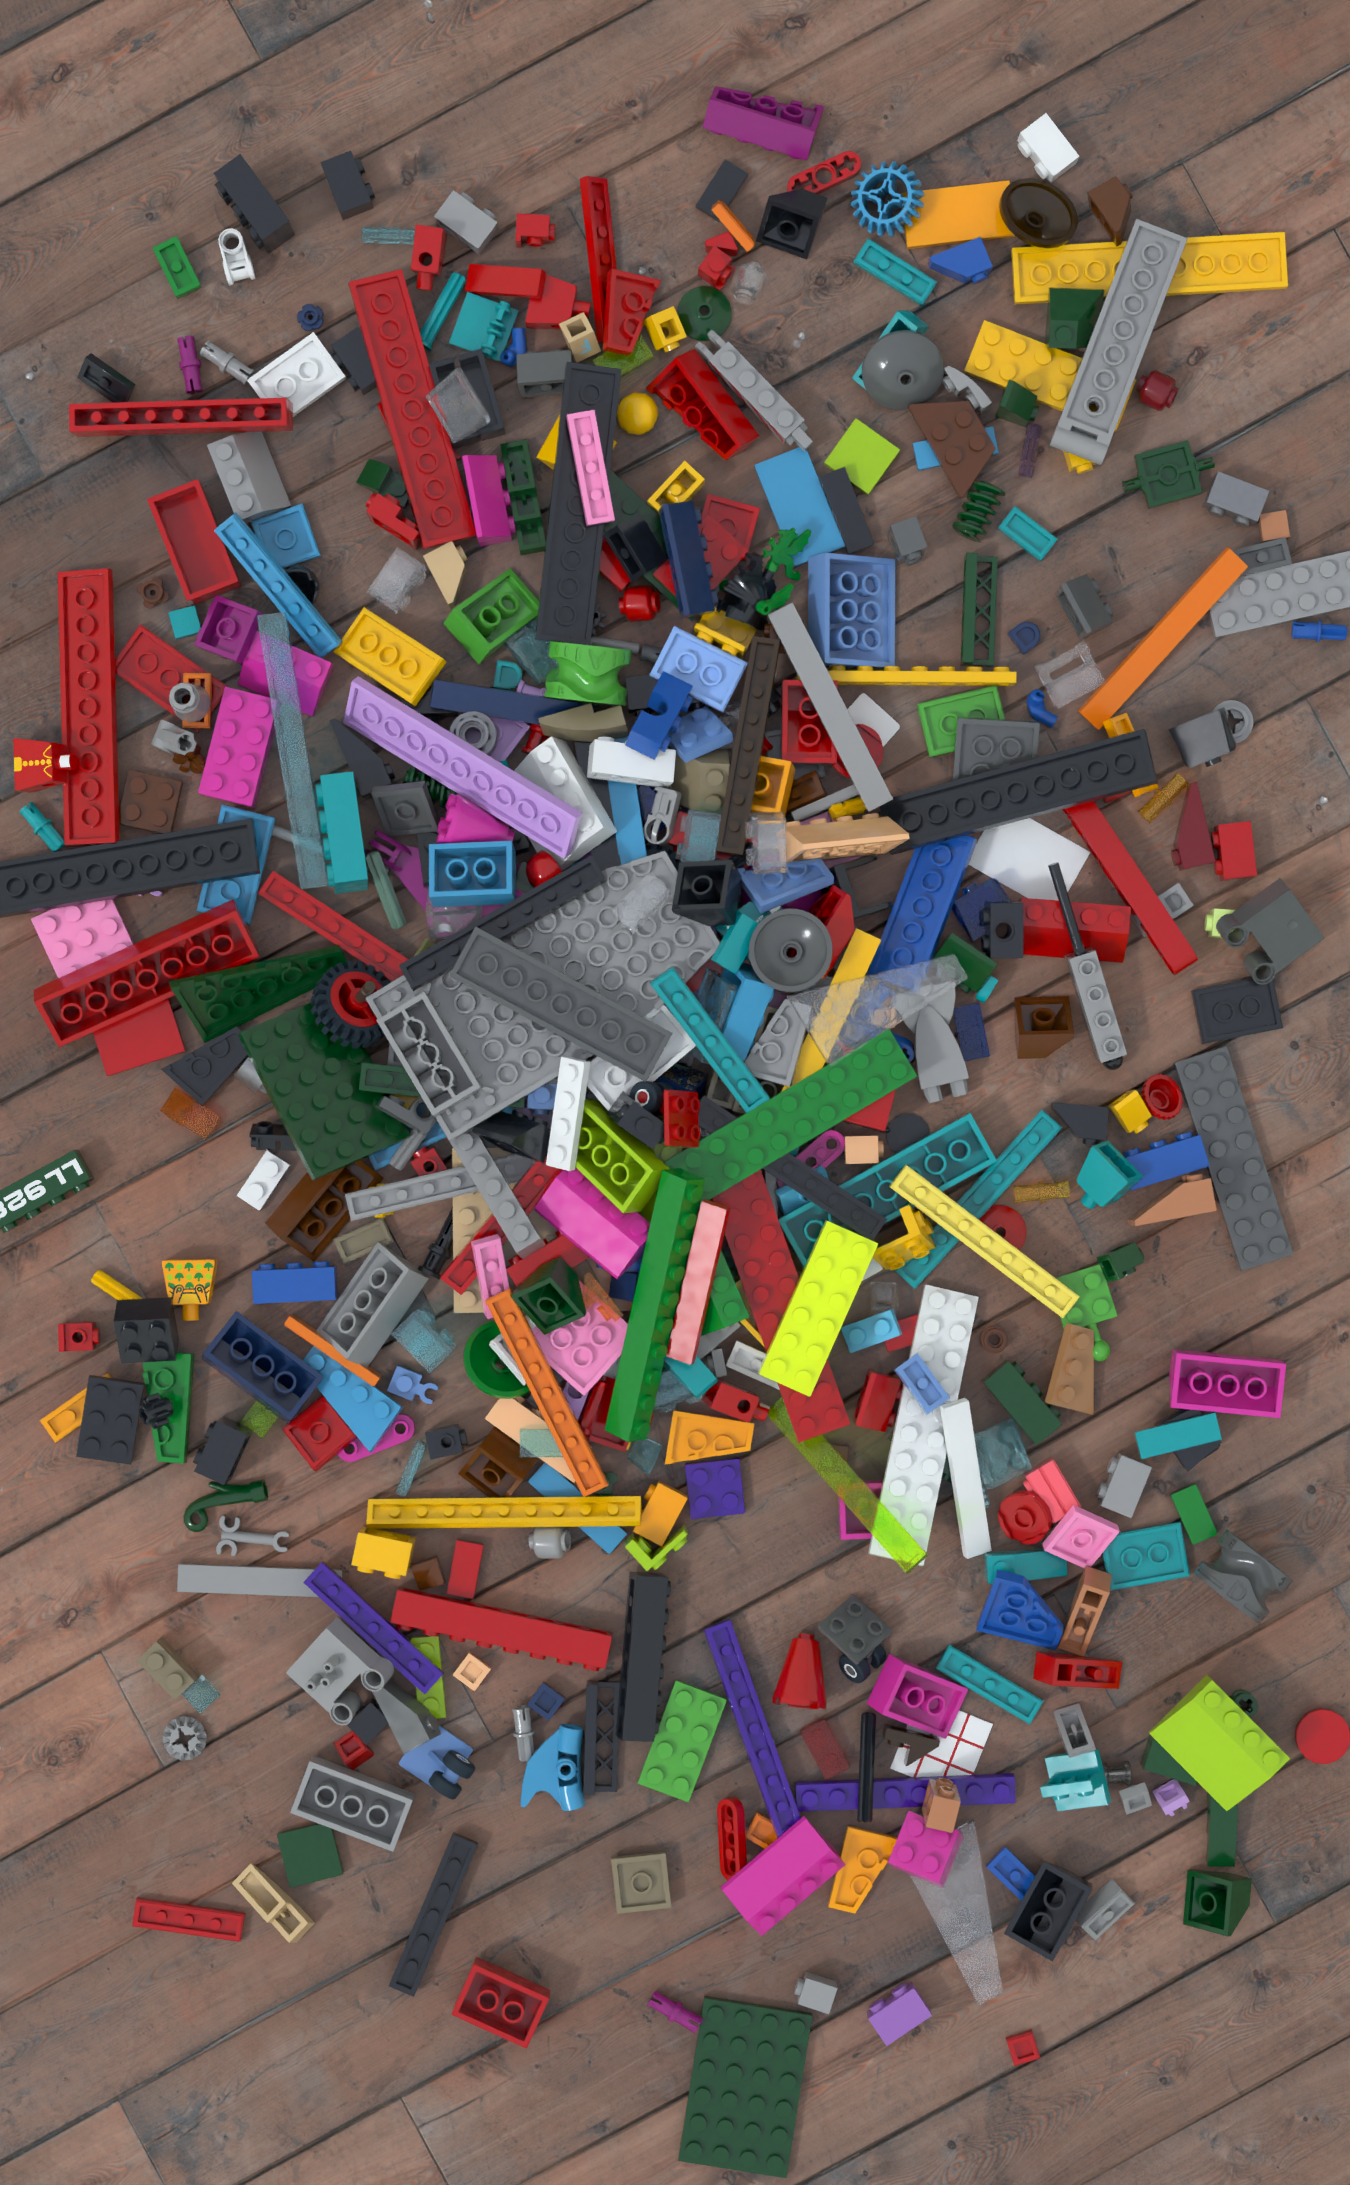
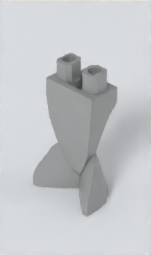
M951 980L921 988L920 993L907 991L893 994L892 997L898 1013L906 1026L915 1033L917 1081L919 1090L923 1089L927 1102L933 1103L943 1100L939 1085L947 1083L950 1084L953 1097L968 1094L966 1079L969 1078L966 1064L959 1045L948 1026L953 1015L956 998L954 981Z

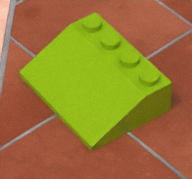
M1208 1675L1148 1732L1226 1811L1268 1781L1290 1759Z

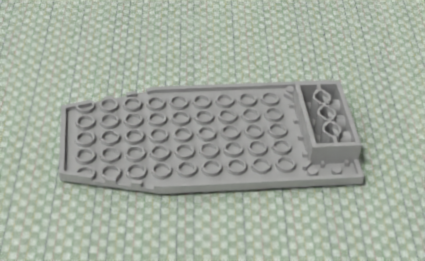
M665 851L603 870L602 873L607 880L606 882L502 941L642 1017L646 1016L654 1008L658 1010L665 1003L651 986L650 981L673 966L686 983L714 955L720 944L710 926L672 912L678 872ZM452 970L415 991L411 989L403 975L365 999L432 1116L436 1117L449 1141L459 1137L474 1126L484 1122L556 1079L559 1075L562 1056H570L582 1060H587L594 1056L593 1053L450 977L449 975Z

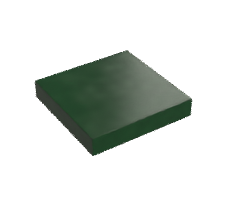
M315 1823L277 1833L290 1888L344 1874L332 1828Z

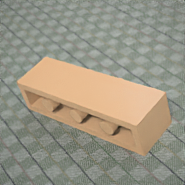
M523 1396L511 1399L499 1398L485 1419L574 1483L575 1479L539 1408L535 1410L523 1403L525 1401Z

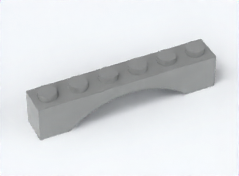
M470 1129L450 1141L516 1253L524 1259L545 1246L544 1240L502 1175L482 1138Z

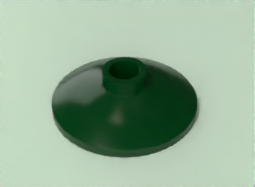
M700 286L691 289L682 297L678 305L677 315L685 333L689 337L698 341H710L707 334L711 330L718 336H721L727 330L731 321L732 311L727 297L721 291L709 286ZM702 307H707L710 313L703 316L699 310Z

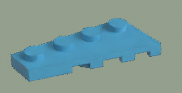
M313 1346L303 1361L324 1376L317 1386L318 1390L368 1451L373 1452L404 1407L376 1386H371Z

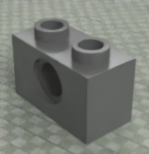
M914 516L890 525L887 537L897 564L905 563L907 567L920 562L928 546L917 517Z

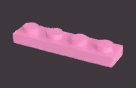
M595 410L567 414V424L586 525L613 522L615 518Z

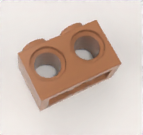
M946 1778L929 1779L922 1806L926 1827L953 1833L961 1800L957 1786L951 1780Z

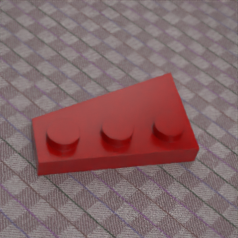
M610 269L607 272L603 351L625 356L633 352L643 327L644 318L652 305V298L661 280L616 269Z

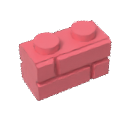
M1052 1457L1023 1473L1026 1478L1022 1482L1027 1491L1035 1493L1045 1501L1051 1512L1052 1523L1061 1520L1073 1505L1081 1508L1080 1503Z

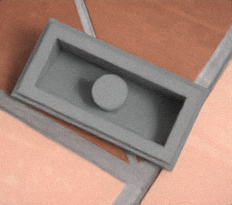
M1111 1879L1083 1905L1076 1921L1094 1940H1097L1135 1902Z

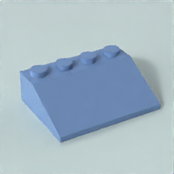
M822 553L808 557V634L826 668L830 666H845L846 668L872 666L873 669H884L886 666H895V559L835 553Z

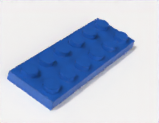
M965 835L914 850L881 936V942L867 975L869 977L920 993L977 843L975 838Z

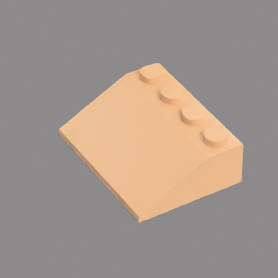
M878 813L863 815L862 819L853 820L852 816H843L836 818V822L828 823L826 819L811 820L809 825H800V821L784 823L783 828L776 832L780 864L817 858L830 860L885 854L910 839L909 833L889 817H879Z

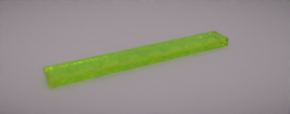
M782 1397L770 1407L769 1418L899 1566L909 1574L928 1556L925 1550L823 1435L798 1443Z

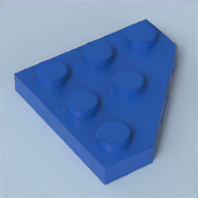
M997 1569L977 1621L976 1631L1056 1650L1063 1634V1623L1024 1576Z

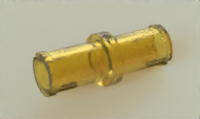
M1176 773L1161 789L1157 788L1154 791L1155 795L1138 810V813L1148 823H1151L1166 806L1169 808L1173 804L1172 800L1189 785L1188 782L1179 773Z
M1038 1181V1184L1014 1186L1015 1203L1040 1200V1203H1045L1047 1199L1070 1198L1069 1181L1045 1184L1044 1181Z

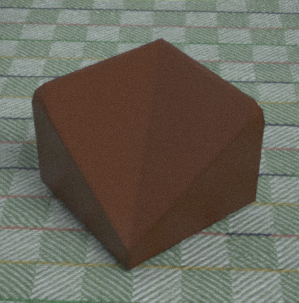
M438 1556L413 1563L410 1566L419 1590L440 1586L446 1582Z

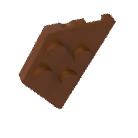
M959 401L909 405L908 409L956 494L959 499L963 498L996 449L970 402Z

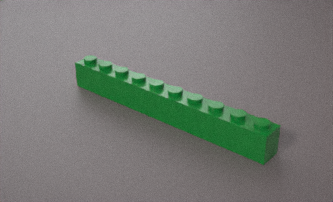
M681 1168L662 1170L605 1425V1431L627 1442L647 1439L650 1430V1421L656 1403L657 1390L662 1376L664 1359L667 1354L675 1310L679 1301L686 1261L691 1248V1239L697 1221L700 1199L703 1195L705 1179Z

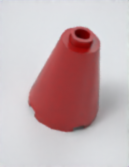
M799 1633L798 1638H792L772 1697V1704L781 1705V1703L788 1704V1707L817 1710L820 1708L826 1710L827 1700L820 1642L814 1640L815 1635Z

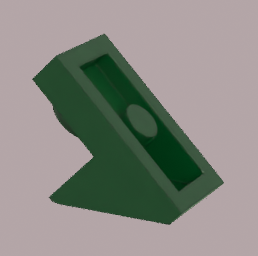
M368 459L356 483L383 497L386 494L391 495L405 509L409 499L402 475L393 471L389 465Z

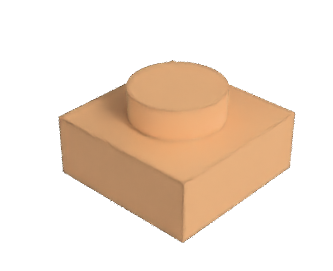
M469 1651L454 1671L453 1676L475 1691L489 1673L491 1667Z

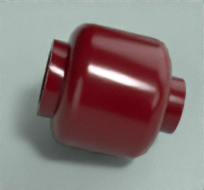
M1153 370L1148 377L1142 375L1136 390L1140 392V403L1154 410L1162 411L1165 407H1171L1179 388L1175 387L1176 381L1174 378Z

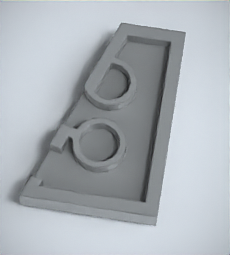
M787 999L783 1001L744 1062L756 1078L791 1087L812 1006Z

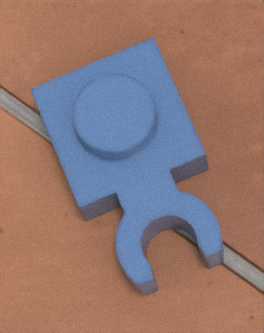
M397 1365L387 1391L410 1401H413L415 1394H417L423 1402L432 1404L434 1400L428 1398L425 1391L428 1388L438 1390L439 1386L433 1382L423 1384L421 1383L422 1374Z

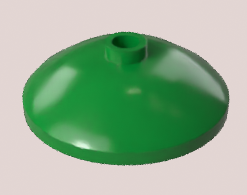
M495 1321L487 1322L470 1335L464 1347L463 1363L469 1379L478 1389L496 1398L511 1399L525 1395L530 1392L527 1384L523 1386L489 1346L490 1341L500 1335L501 1332ZM496 1364H502L504 1369H498Z

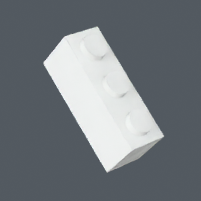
M598 737V740L595 739L590 744L587 778L668 788L674 781L676 750L667 748L665 753L660 751L656 759L653 760L625 746L627 741L620 743L614 742L615 739L611 737Z

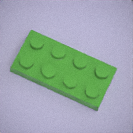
M676 1679L659 1723L658 1734H655L654 1742H652L638 1784L689 1802L727 1698Z

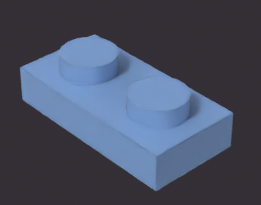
M918 1353L894 1369L926 1415L950 1398Z

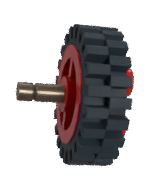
M347 961L344 965L341 962L336 964L334 968L331 967L316 984L312 992L314 995L310 1004L314 1005L311 1012L312 1015H319L315 1019L317 1026L322 1023L325 1025L321 1030L324 1035L329 1031L333 1033L330 1038L333 1042L341 1038V1046L346 1047L352 1042V1048L358 1049L361 1044L363 1048H366L371 1043L373 1045L378 1043L385 1034L376 1021L377 1017L365 998L390 984L391 981L388 979L382 982L380 979L384 976V973L381 971L377 975L372 974L375 967L370 964L366 969H363L364 962L358 961L353 966V961Z

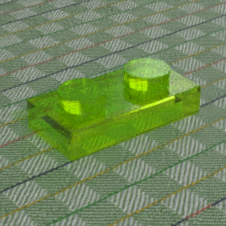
M640 333L630 355L625 356L606 352L595 358L593 363L595 366L622 369L621 377L652 360L654 355Z

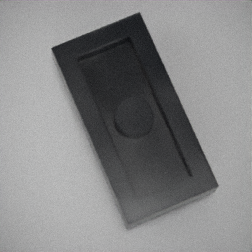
M92 353L85 357L77 377L113 403L129 402L136 385Z

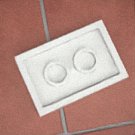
M313 332L247 381L259 398H287L293 403L294 417L343 382L346 376Z

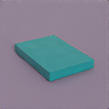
M1180 1521L1119 1532L1102 1553L1105 1572L1112 1574L1110 1591L1190 1576Z

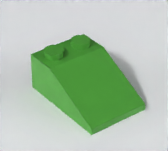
M509 568L455 607L443 624L478 664H481L537 618L539 601L513 570Z

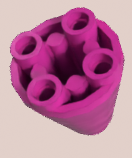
M458 794L449 795L446 804L445 818L441 817L437 828V833L439 834L436 844L493 841L513 842L515 830L509 829V825L467 798Z

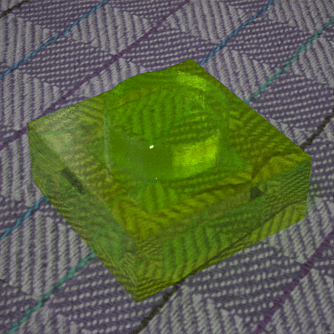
M256 1401L241 1423L261 1438H264L279 1417Z

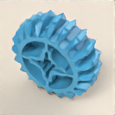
M882 161L879 170L873 164L871 165V174L862 171L861 174L865 178L863 182L855 180V184L860 189L851 191V195L858 198L851 202V206L856 208L853 215L856 219L861 218L859 224L861 227L867 226V231L871 234L877 230V235L883 237L887 229L888 235L893 237L896 228L902 234L905 232L904 224L913 227L914 224L910 220L912 216L920 218L919 212L915 209L924 207V203L917 200L925 196L923 190H919L922 183L919 179L914 180L916 177L915 172H908V167L904 164L898 168L897 162L892 161L888 168L887 163ZM896 179L906 184L907 198L897 194ZM884 180L883 185L879 189L872 190L875 185ZM890 194L893 199L885 204L882 200ZM868 201L878 205L879 219L870 215ZM903 208L898 215L891 218L892 213L896 209Z

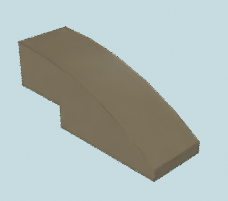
M590 703L538 718L543 735L558 739L593 742L595 739L598 740V737L618 739L629 736L621 705L594 713Z

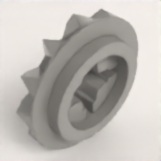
M1235 700L1224 701L1217 705L1213 711L1224 707L1226 716L1230 714L1232 719H1242L1241 722L1234 725L1233 737L1237 744L1245 740L1251 733L1253 716L1249 708L1243 703Z
M189 1716L173 1719L166 1726L162 1735L164 1748L170 1754V1757H175L180 1761L192 1760L197 1757L205 1748L207 1741L203 1725L195 1718ZM180 1728L185 1735L195 1734L188 1741V1748L184 1743H174L180 1737Z

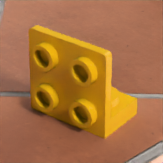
M716 608L713 613L704 614L700 622L696 623L694 627V635L735 657L743 659L757 630L750 628V625L745 622L742 623L726 617L725 612H717Z

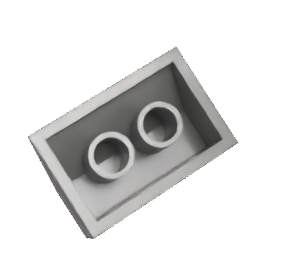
M262 432L234 434L207 445L233 512H237L247 525L251 521L292 507Z

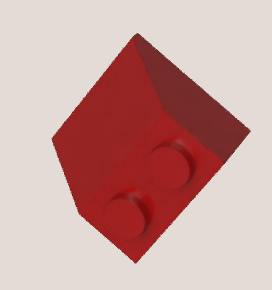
M868 1368L853 1416V1423L859 1427L886 1432L887 1426L892 1427L896 1412L892 1411L895 1400L900 1401L903 1385H900L901 1379Z

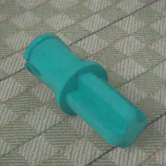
M29 802V807L25 805L19 813L34 829V835H39L52 852L62 849L65 845L64 840L51 825L52 821L44 817L34 802Z

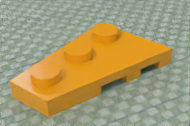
M673 1410L665 1465L750 1451L754 1423Z

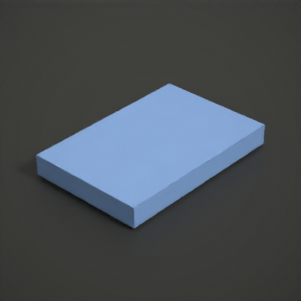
M674 626L650 673V677L659 680L664 671L693 685L689 694L690 697L723 713L748 663Z

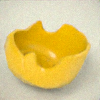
M634 392L621 400L616 416L620 427L627 433L642 435L654 427L659 416V410L655 400L648 394Z

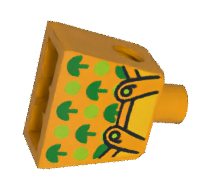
M218 1259L162 1261L168 1297H172L173 1305H182L183 1321L199 1320V1304H210L212 1302Z

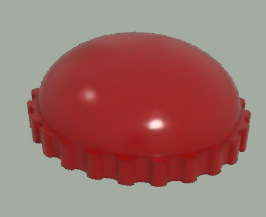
M1155 1074L1150 1076L1145 1081V1084H1143L1142 1100L1150 1114L1154 1117L1170 1120L1180 1113L1183 1104L1182 1091L1171 1077Z

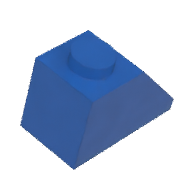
M981 236L931 256L928 261V266L931 270L965 284L973 281V284H977L988 279V274L991 273L993 268Z

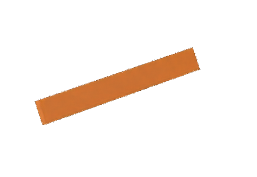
M1226 547L1082 705L1078 712L1092 726L1100 730L1104 725L1103 722L1113 716L1248 566L1230 548Z
M510 1287L487 1298L485 1302L583 1497L607 1487L609 1483L522 1309L510 1297L513 1292Z

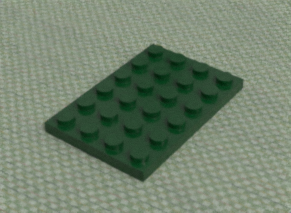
M308 1003L240 1032L238 1037L312 1181H315L408 1139L411 1135L405 1124L376 1108L380 1099L384 1096L389 1098V1094L359 1090L362 1063L373 1064L366 1048H363L362 1044L358 1049L352 1048V1042L346 1047L341 1046V1038H338L336 1042L330 1040L333 1033L331 1031L326 1035L322 1033L321 1030L325 1025L323 1023L318 1026L316 1025L315 1019L319 1015H312L311 1009L314 1005Z
M704 1996L701 2012L703 2020L699 2025L678 2161L787 2178L812 2013Z

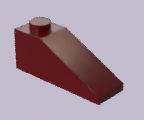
M1197 782L1187 786L1173 844L1174 850H1171L1173 864L1179 867V871L1216 862Z

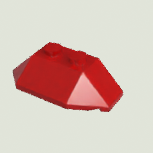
M835 885L829 889V892L823 894L808 911L825 925L832 941V960L823 978L834 967L836 960L843 949L849 944L855 932L851 896ZM795 949L787 951L789 958H794L797 955Z

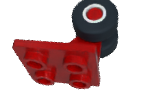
M640 1081L632 1087L629 1095L632 1099L651 1113H655L658 1116L664 1115L665 1146L699 1147L701 1132L698 1112L700 1110V1102L697 1092L674 1090L667 1083Z

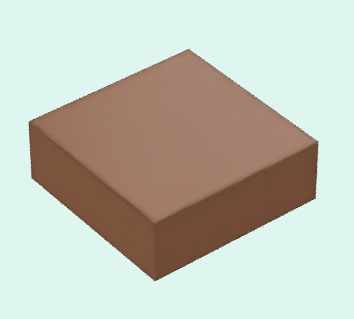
M1286 510L1260 515L1258 522L1262 543L1284 537L1286 539L1290 538Z

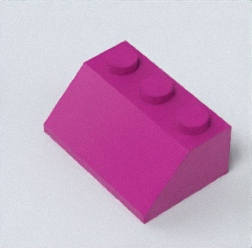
M496 455L462 456L480 547L512 541L511 533H515L516 529L513 516L508 517L506 506H511L508 489L503 490L501 480L506 479L503 462L498 463Z
M256 630L243 661L238 685L265 697L277 699L282 704L313 717L335 667L329 661Z

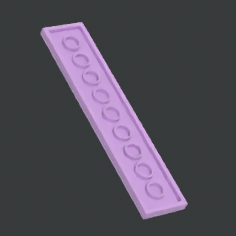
M358 676L352 680L343 720L344 724L565 859L571 854L582 812Z

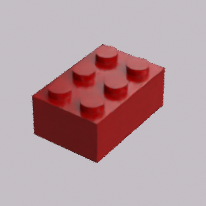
M475 1957L455 2001L451 2015L527 2049L549 2001L551 1990L479 1957Z

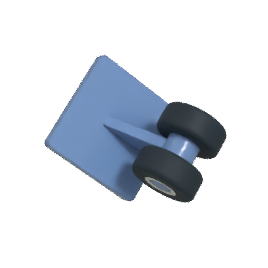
M439 1725L438 1729L441 1735L405 1753L399 1761V1765L443 1796L454 1800L462 1790L461 1786L457 1783L460 1777L469 1779L476 1769L474 1764L468 1760L473 1747Z

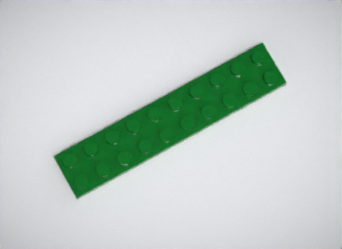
M887 1029L700 1140L698 1148H687L663 1163L670 1169L681 1168L705 1179L700 1206L701 1201L705 1199L710 1200L914 1079L917 1075L890 1029Z

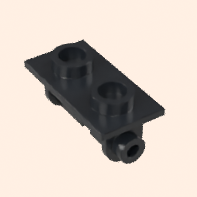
M268 1121L252 1124L249 1137H251V1147H256V1150H276V1141H281V1150L297 1151L283 1124H273Z

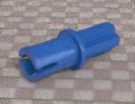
M1318 620L1317 623L1293 621L1291 638L1316 640V642H1320V639L1346 640L1347 626L1321 624V620Z

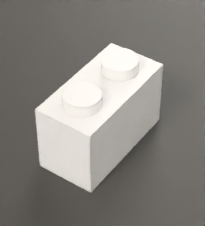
M1047 113L1019 134L1017 140L1019 142V150L1026 158L1030 156L1036 164L1034 168L1037 174L1042 179L1046 178L1050 184L1073 167L1079 159L1077 152Z

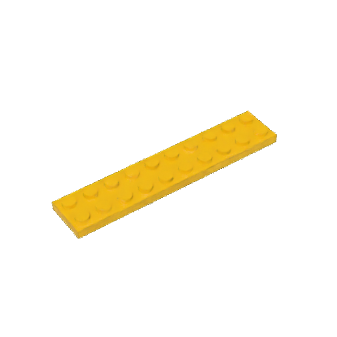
M1285 232L1188 237L1166 296L1286 289L1288 287ZM1122 241V244L1117 247L1114 242L1068 244L1056 248H1040L1035 246L1012 248L1014 305L1048 303L1049 287L1104 289L1103 300H1105L1127 241Z

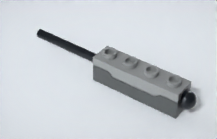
M1059 862L1048 865L1074 950L1073 953L1064 955L1094 1056L1100 1063H1103L1105 1068L1116 1070L1121 1067L1123 1056L1127 1055L1098 956L1093 948H1084Z

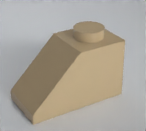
M451 541L423 555L450 608L456 604L466 572L464 561L468 560L461 545L455 547Z

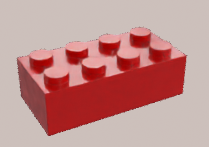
M198 479L147 499L185 598L191 606L214 598L215 595L219 596L242 587L227 546L214 532L218 527V523L203 485Z

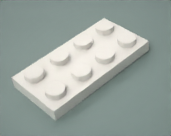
M664 1004L658 1010L654 1008L644 1016L651 1022L673 1033L647 1080L651 1082L655 1081L696 1046ZM598 1056L590 1061L587 1086L608 1111L622 1091L630 1095L632 1087L642 1081Z

